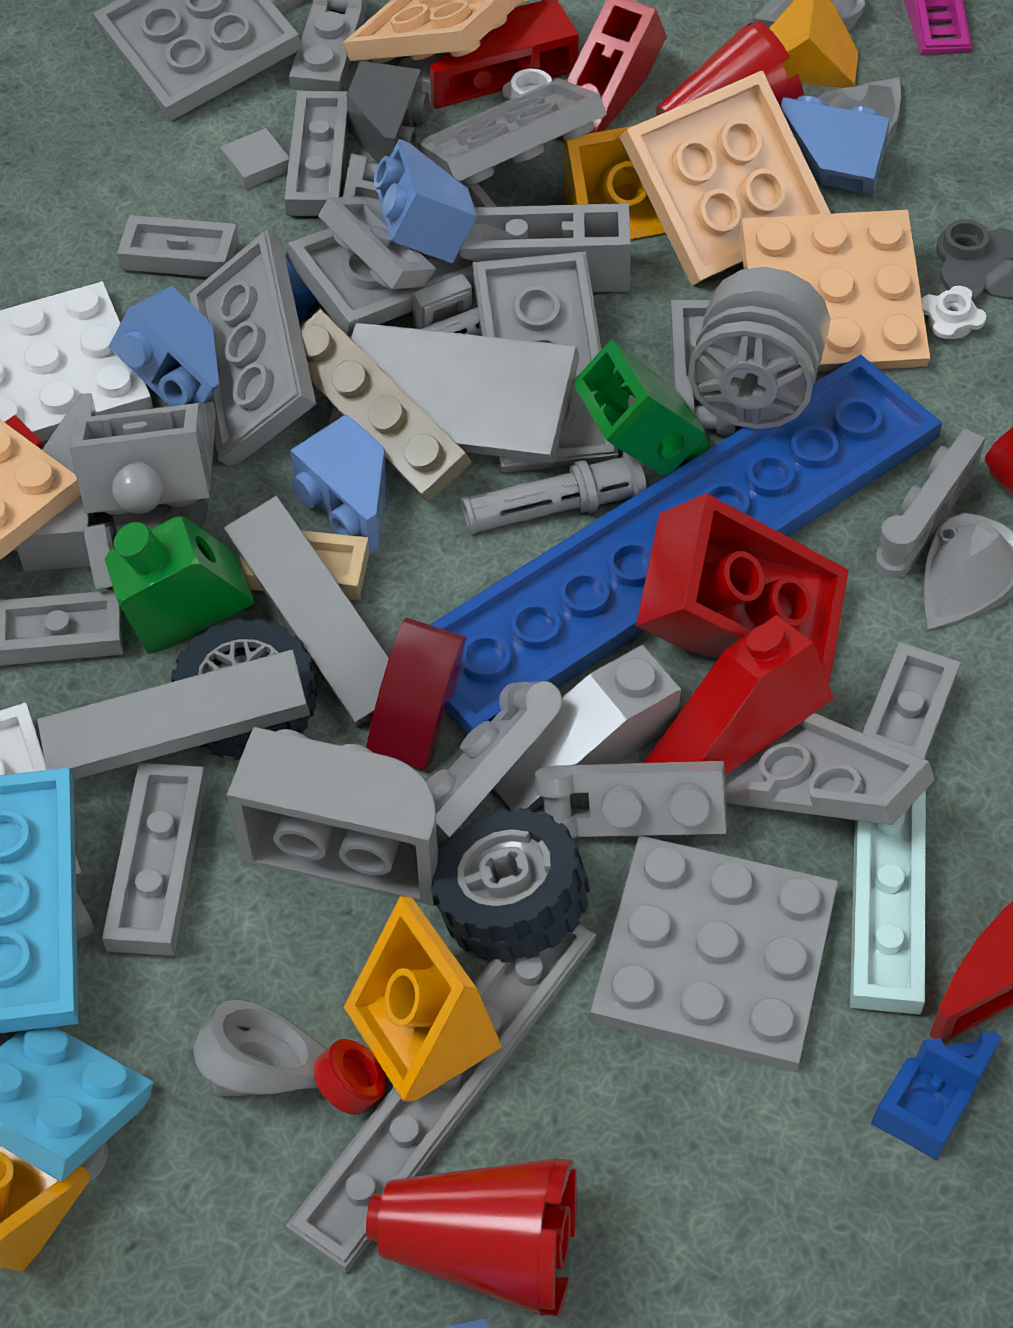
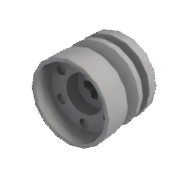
M769 267L740 270L722 280L711 296L703 319L702 330L697 337L696 347L690 358L688 380L699 402L711 414L732 425L752 429L779 427L797 418L810 402L813 386L817 378L818 366L822 360L828 338L831 318L823 297L804 279L789 271Z

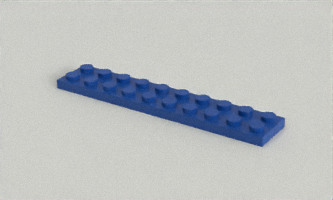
M860 354L814 383L810 402L797 418L779 427L762 429L742 428L431 623L430 625L466 636L455 694L445 704L444 711L468 735L482 722H491L501 711L499 704L500 694L508 684L514 682L546 681L559 688L644 632L645 630L637 627L636 623L659 513L707 493L789 537L938 439L942 422Z

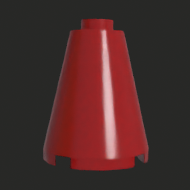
M756 21L753 24L751 22L742 26L656 107V116L762 70L780 108L783 97L797 100L798 97L805 95L799 75L797 74L789 79L782 62L790 58L785 47L772 30L764 23Z
M554 1158L389 1180L382 1195L373 1194L370 1198L366 1217V1236L370 1241H377L378 1253L381 1258L541 1316L560 1317L566 1300L569 1277H555L556 1269H564L568 1254L569 1238L575 1237L577 1217L576 1169H571L573 1165L572 1160Z

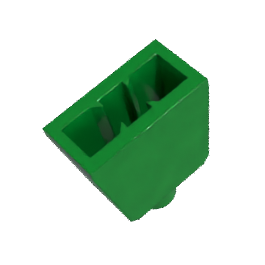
M613 339L603 347L572 382L606 441L662 476L672 473L681 463L685 465L710 449V441L705 436L706 431L680 393ZM632 395L636 398V401L628 407V399Z
M185 516L173 517L151 530L141 522L126 524L115 536V549L109 551L104 559L117 601L148 654L168 649L255 603L239 556Z

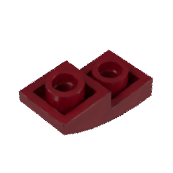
M405 618L401 622L375 704L366 744L367 749L375 754L397 759L409 766L424 771L430 766L436 752L445 704L455 694L466 636L410 618Z

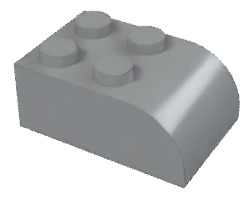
M253 727L227 792L241 862L397 898L408 896L412 897L415 902L434 906L435 900L431 886H434V873L438 863L435 803L429 786L417 771L402 761L375 754L360 745L345 744L339 746L308 739L303 734L292 730H279L275 732Z

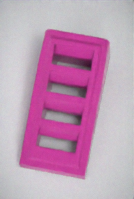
M903 0L920 55L971 52L972 44L963 0ZM927 10H947V12L927 13ZM929 23H951L952 26L930 27ZM931 36H955V38L932 39Z

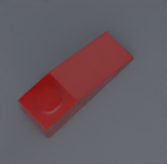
M541 0L515 7L506 15L507 21L503 25L490 30L479 40L480 46L475 51L459 57H453L448 52L431 64L430 82L431 103L433 107L438 109L503 91V86L511 82L512 77L517 72L524 69H539L549 74L551 78L571 73L578 59L579 34L558 0Z
M606 0L567 79L568 82L599 93L607 115L592 121L594 129L587 134L605 131L646 81L667 38L655 8L632 0ZM562 135L557 137L558 139L564 141Z
M777 615L751 630L748 635L723 651L643 763L724 761L726 775L834 700L814 642Z

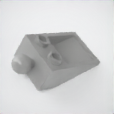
M214 402L75 418L69 449L85 514L103 511L112 515L128 512L143 514L150 512L158 504L182 507L190 505L198 499L209 498L216 419Z

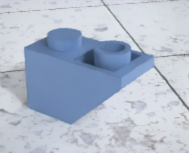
M801 96L797 100L783 97L781 110L813 177L819 185L873 196L888 141L890 118L883 117L876 110L863 106H854L847 110L828 106L825 101L812 96Z
M399 139L391 156H384L381 159L374 176V187L379 196L382 215L385 217L391 241L453 263L478 217L468 188L409 142Z
M173 286L128 308L108 348L169 406L209 402L219 385L213 324Z
M346 414L290 450L294 472L291 485L299 500L306 507L313 508L317 505L328 515L329 522L336 534L368 537L369 554L371 555L380 548L388 483L385 448Z

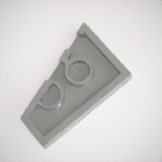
M814 713L725 775L726 803L893 825L935 781L928 760Z

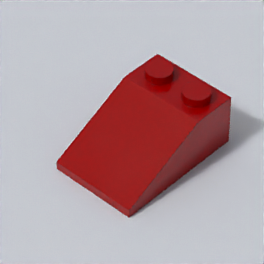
M706 493L659 513L636 626L686 651L719 658L724 650L748 635L757 626L764 624L777 615L814 642L829 683L849 569Z

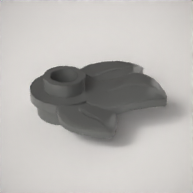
M960 219L950 223L939 235L936 245L937 255L944 263L940 273L944 287L947 290L954 286L967 287L972 291L971 300L973 302L983 292L990 296L1013 300V231L1003 228L988 231L984 225L970 219Z

